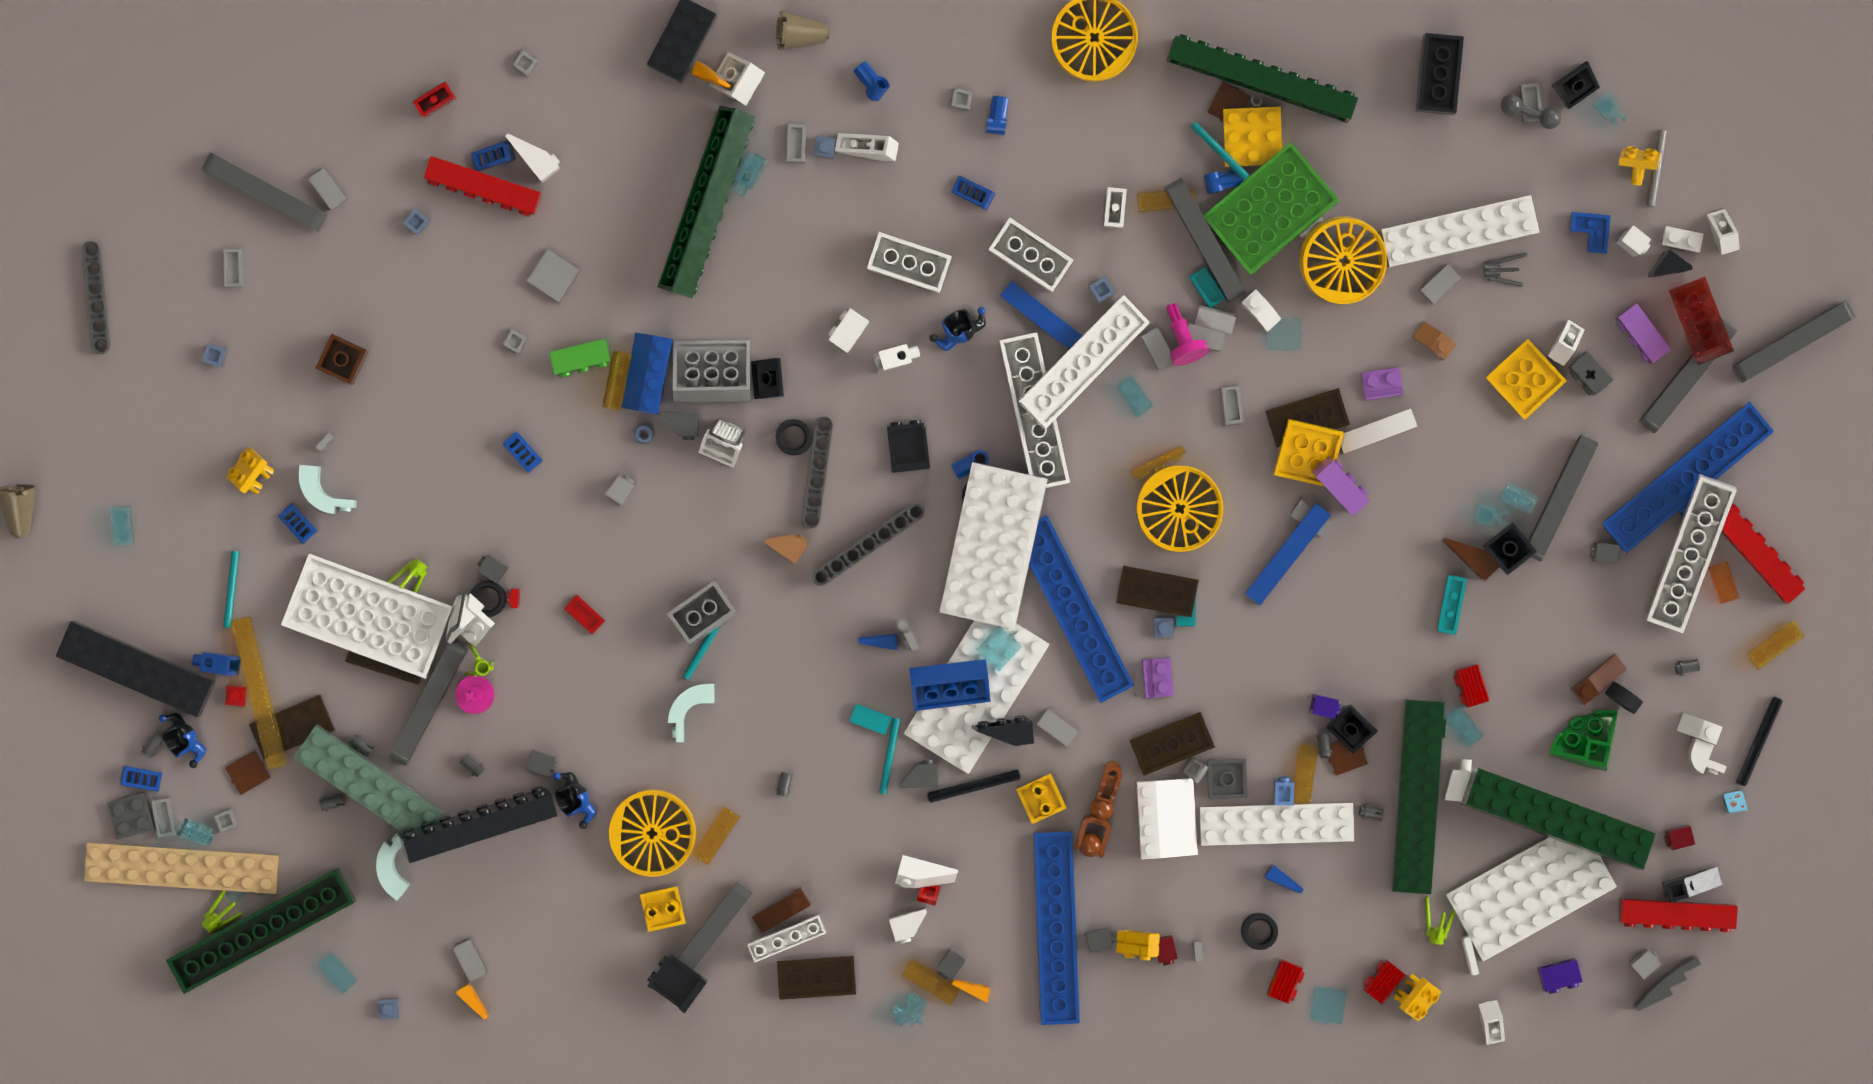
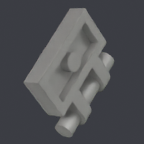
M903 618L898 619L895 625L898 630H902L905 637L902 640L906 648H911L912 651L918 649L919 645L906 620Z

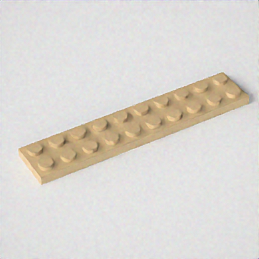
M88 842L84 881L277 894L280 855Z

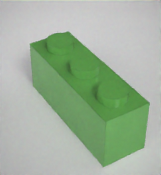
M606 339L549 352L554 375H559L560 378L570 376V372L578 370V373L590 371L589 367L597 366V369L608 367V363L612 362Z

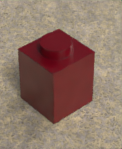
M1685 825L1665 830L1664 841L1671 850L1695 845L1691 826Z
M1172 935L1160 937L1158 962L1163 963V966L1173 964L1174 960L1178 959Z

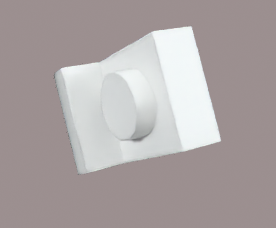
M1697 738L1692 739L1688 750V761L1694 770L1704 774L1705 768L1708 767L1707 772L1718 775L1719 772L1724 773L1727 766L1709 760L1714 747L1713 744Z

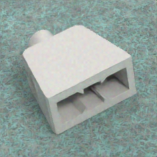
M907 344L873 354L878 373L912 363L911 359L920 357L918 346L908 348ZM898 353H899V354L901 355V357H902L901 360L897 357V354H898Z
M1460 759V769L1450 770L1443 794L1444 800L1462 802L1472 772V760Z

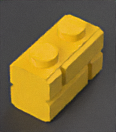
M1118 930L1116 952L1124 954L1123 958L1139 956V960H1151V957L1159 955L1158 944L1160 935L1159 933Z

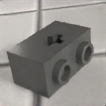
M1588 351L1584 352L1568 367L1571 370L1569 374L1574 380H1580L1583 384V390L1588 395H1597L1613 381ZM1586 371H1587V372H1590V371L1593 372V374L1591 375L1593 379H1591V378L1586 379V376H1587Z

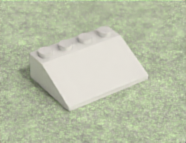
M1191 778L1136 781L1140 858L1156 859L1198 855L1194 781Z

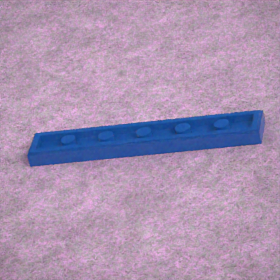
M1013 281L1010 282L1000 295L1068 350L1082 337L1081 334Z
M1315 503L1245 594L1261 605L1331 514Z

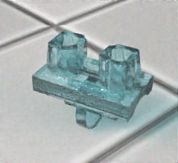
M1507 482L1499 500L1532 514L1539 496Z
M185 818L184 823L181 825V830L177 833L179 837L203 846L205 844L209 846L214 838V835L211 834L213 830L211 827Z
M910 992L905 997V1000L910 1004L906 1009L900 1004L891 1009L896 1017L894 1020L901 1026L907 1021L910 1026L915 1022L919 1025L923 1023L920 1019L925 1014L922 1008L928 1003L922 997Z

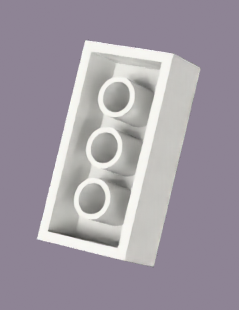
M1012 218L1008 219L988 249L989 252L1051 293L1074 261Z
M879 232L867 270L940 294L952 256Z

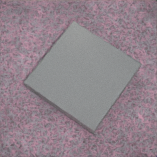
M547 249L527 282L560 302L580 270Z

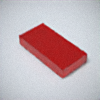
M578 595L564 608L592 635L605 622Z

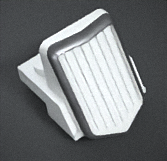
M717 419L711 429H707L698 453L734 468L743 446L741 442L745 436V431L732 423Z
M472 594L456 596L446 634V640L450 644L461 634L476 647L495 624L481 611L485 606Z

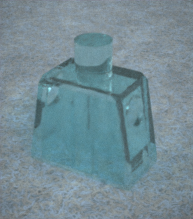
M754 151L750 152L736 175L735 180L738 183L734 192L744 196L748 188H754L769 160ZM746 173L751 175L750 180L745 177Z

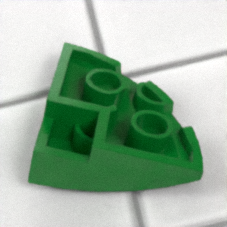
M1597 710L1593 711L1592 714L1580 715L1573 719L1561 733H1558L1551 746L1549 755L1578 765L1607 771L1618 711Z

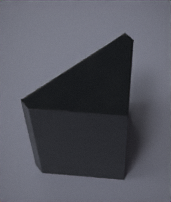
M1588 61L1551 85L1568 109L1600 88Z
M1668 250L1660 256L1648 273V278L1693 270V267L1673 251Z
M781 358L751 361L754 399L784 397Z
M1513 522L1483 545L1506 575L1515 571L1537 552Z
M1351 704L1346 705L1340 711L1339 716L1336 715L1335 719H1332L1326 726L1352 753H1355L1378 732Z

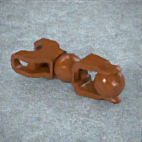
M1109 761L1105 764L1096 798L1090 804L1089 810L1091 814L1083 817L1078 837L1074 844V851L1079 849L1087 857L1099 855L1102 858L1104 856L1105 847L1111 832V824L1108 822V819L1113 814V802L1122 778L1121 766L1116 761ZM1111 771L1117 772L1114 776H1110L1108 773ZM1094 822L1095 825H1103L1105 827L1102 840L1094 833L1084 834L1088 823Z

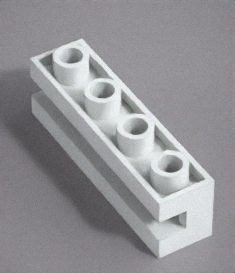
M817 914L753 940L747 946L755 963L826 934V930L820 915Z

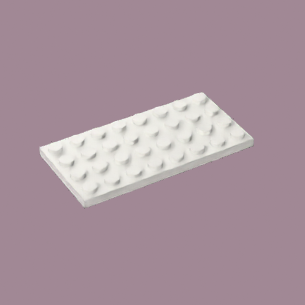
M972 462L940 613L1015 629L1048 479Z
M308 554L281 626L426 679L453 606L404 588L400 589L396 585Z
M974 620L947 664L986 659L991 702L919 710L903 734L969 774L992 738L976 732L972 729V725H977L979 721L996 722V719L1005 717L1050 644L1017 623L1015 629Z
M1547 837L1446 893V896L1484 962L1615 889L1617 886L1599 855Z

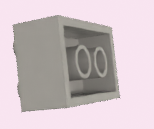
M712 581L667 613L689 646H693L738 614L716 581Z

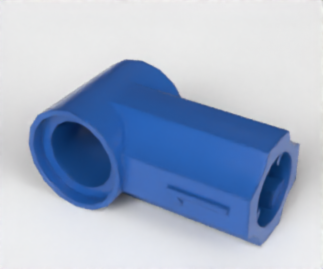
M866 61L854 69L855 75L867 88L865 91L867 97L872 101H879L890 87L888 80L878 76Z
M993 96L985 133L1005 135L1009 98Z
M1234 170L1204 175L1207 194L1237 187L1243 182V179Z
M977 450L951 464L957 478L961 479L970 474L972 462L977 463L975 456L979 453L984 454L986 461L983 465H987L989 461L988 453L984 450Z

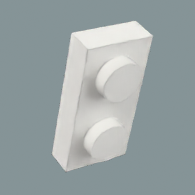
M1665 226L1661 245L1700 253L1704 234Z

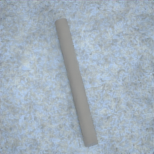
M1659 130L1656 150L1661 152V159L1658 169L1653 170L1647 205L1655 207L1667 135L1665 130Z

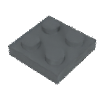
M1246 759L1207 760V767H1209V799L1247 798Z
M146 792L107 803L117 840L156 829Z

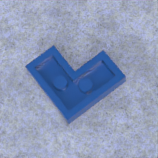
M1571 212L1570 232L1589 233L1587 252L1607 254L1611 215Z

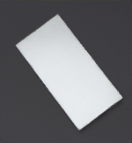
M1468 935L1462 936L1461 941L1469 973L1473 976L1478 975L1479 971L1471 938Z

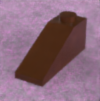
M1448 538L1442 540L1483 581H1486L1499 568V565L1486 550Z
M1614 654L1571 687L1570 690L1579 702L1585 705L1624 673L1627 668L1618 656Z
M801 887L757 913L752 918L761 933H764L811 906V902Z

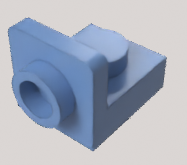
M1279 776L1278 779H1274V805L1294 806L1295 783L1290 777Z

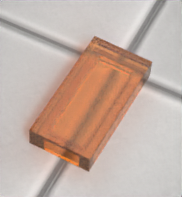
M1728 562L1708 567L1720 604L1738 599L1739 595Z

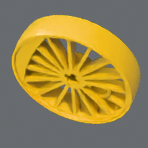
M1072 0L1060 10L1052 26L1051 47L1056 61L1069 75L1082 81L1102 82L1116 77L1129 66L1137 50L1138 30L1135 20L1129 10L1117 0ZM1093 1V28L1083 7V2ZM1096 1L1107 3V6L1096 29ZM1079 4L1084 16L1076 17L1070 9ZM1112 5L1117 8L1119 12L1100 30L1109 6ZM1066 13L1074 19L1072 26L1061 22L1062 17ZM1121 13L1128 21V23L1103 32ZM1084 20L1086 28L1083 30L1077 29L1075 26L1076 21ZM1058 25L1073 30L1082 36H1057ZM1127 26H1130L1132 36H1105ZM1092 34L1093 36H1095L1097 34L1099 36L1097 39L1099 42H1091L1090 35ZM1057 39L1084 40L1062 50H1058L1056 42ZM1105 40L1132 41L1128 45V47L1124 49ZM1086 43L1067 63L1061 57L1060 53ZM1103 44L1118 49L1123 53L1116 58ZM1089 46L1079 72L1073 70L1069 65ZM1100 46L1114 60L1111 65L1107 66ZM1096 47L1105 67V70L1096 75ZM1093 48V75H1084L1082 70Z
M1349 216L1332 217L1317 224L1305 237L1299 253L1300 272L1308 288L1323 300L1336 304H1351L1368 297L1380 285L1387 267L1386 248L1378 232L1368 223ZM1340 223H1349L1347 232L1340 233ZM1353 224L1362 226L1356 238L1352 235ZM1335 225L1337 234V247L1326 232V229ZM1367 230L1372 238L1354 250ZM1321 232H1323L1334 248L1335 253L1315 241ZM1349 236L1350 243L1347 246H1343V238ZM1375 241L1377 251L1356 255ZM1312 243L1333 255V257L1310 254L1309 250ZM1378 255V264L1354 261ZM1308 257L1332 260L1331 262L1307 267ZM1346 258V261L1339 262L1340 259ZM1353 264L1376 267V271L1373 277H1371ZM1332 266L1314 280H1311L1309 271ZM1351 267L1371 279L1365 287H1363ZM1348 271L1360 287V291L1352 292ZM1333 272L1324 288L1315 285L1328 274ZM1339 273L1336 290L1329 289ZM1343 274L1345 275L1348 292L1340 291Z
M1186 465L1169 466L1155 472L1141 487L1136 501L1137 521L1144 535L1154 545L1171 552H1189L1202 547L1214 537L1223 518V499L1215 482L1203 471ZM1186 471L1181 498L1179 499L1175 476ZM1191 472L1198 475L1199 479L1184 499L1188 475ZM1173 478L1176 499L1164 483ZM1204 479L1210 488L1187 502L1200 481ZM1162 484L1173 502L1154 489ZM1213 490L1216 501L1189 505ZM1153 492L1171 505L1144 500V498ZM1142 503L1170 509L1142 514ZM1217 503V515L1189 509ZM1176 504L1184 505L1185 508L1182 509V514L1175 512ZM1171 512L1152 526L1146 527L1143 517ZM1188 512L1216 518L1212 529ZM1173 515L1158 539H1156L1149 530ZM1176 518L1172 541L1169 546L1160 542V540ZM1179 518L1185 547H1174ZM1188 519H1192L1195 522V528L1190 531L1185 528V522ZM1199 524L1210 531L1203 539L1196 532ZM1186 533H1194L1199 542L1189 546Z
M658 789L642 790L628 796L615 809L609 824V843L616 859L629 871L646 877L663 876L677 870L689 858L695 845L696 825L691 811L677 796ZM646 795L654 796L652 824L650 823L643 796ZM657 796L668 798L655 824ZM640 798L647 824L630 805L632 800ZM670 801L675 802L680 808L658 826ZM626 806H628L644 827L624 817ZM680 811H683L688 819L685 822L661 828ZM624 820L643 831L622 829V822ZM689 824L690 835L681 834L678 827ZM651 828L658 832V835H655L654 838H650V834H647V831H650ZM670 829L675 830L677 833V837L674 840H670L666 836V832ZM621 832L643 834L621 841ZM680 837L690 839L687 849L675 844ZM644 838L622 856L621 844ZM660 839L684 851L683 857L677 861ZM646 841L635 864L629 863L625 858ZM650 842L648 869L643 870L636 866ZM657 842L675 862L674 865L668 868L664 867ZM653 843L662 870H650Z

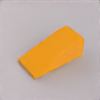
M696 61L691 73L693 76L712 84L730 88L731 85L710 67Z
M957 979L952 980V985L988 1003L989 986Z
M470 983L455 992L484 1020L488 1018V1012Z

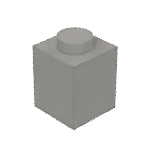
M619 475L606 495L620 505H623L636 486L632 484L634 481L628 476L624 475L621 477Z
M1648 949L1643 950L1629 963L1644 980L1662 964L1658 961L1660 957L1654 950L1649 951Z

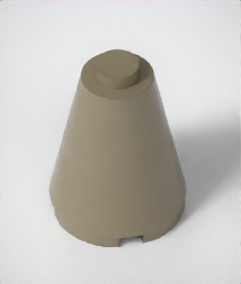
M786 11L779 12L782 17H778L776 26V39H780V44H777L778 50L825 43L826 39H829L830 29L827 28L825 23Z
M17 484L16 487L11 488L10 485L0 487V505L10 534L15 535V538H25L31 530L36 493L34 485Z

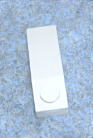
M838 133L835 152L878 161L895 162L899 143L890 136Z
M510 134L505 136L542 183L560 169L558 166L560 161L554 154L549 155L548 152Z
M903 855L895 884L904 888L914 889L955 882L958 870Z

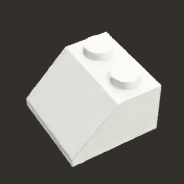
M728 52L716 73L731 85L730 88L712 83L709 85L746 106L765 72L752 63Z

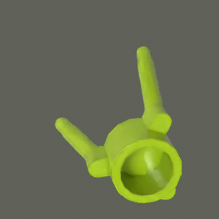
M415 558L414 561L410 560L403 569L387 582L391 584L408 570L410 573L399 588L402 589L413 575L416 578L420 575L413 592L417 593L424 577L427 575L425 570L428 567Z
M468 642L476 661L473 665L474 671H466L465 675H473L474 677L487 675L490 670L494 669V661L489 664L487 660L479 656L475 647Z
M224 890L219 894L209 911L204 915L205 919L201 922L209 933H213L215 930L219 931L223 926L242 915L239 912L222 922L221 918L236 905L235 902H232L219 915L213 913L226 893Z
M1426 897V936L1429 937L1428 942L1443 945L1444 939H1447V934L1456 912L1454 909L1452 910L1445 929L1443 925L1446 913L1443 912L1439 927H1433V930H1431L1429 897Z

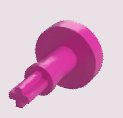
M1177 304L1168 305L1166 309L1172 322L1170 328L1173 330L1179 345L1170 353L1173 364L1176 366L1186 365L1203 358L1209 353L1206 341H1193L1187 321L1182 319Z
M472 675L464 678L458 684L455 692L459 707L471 714L486 711L492 705L495 696L491 682L479 675L477 677Z

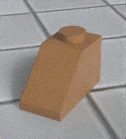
M1423 322L1412 336L1441 360H1445L1457 345L1442 332L1426 322Z
M791 534L769 538L764 541L765 544L794 564L797 563L808 547V544H806L807 539L800 534H797V536Z

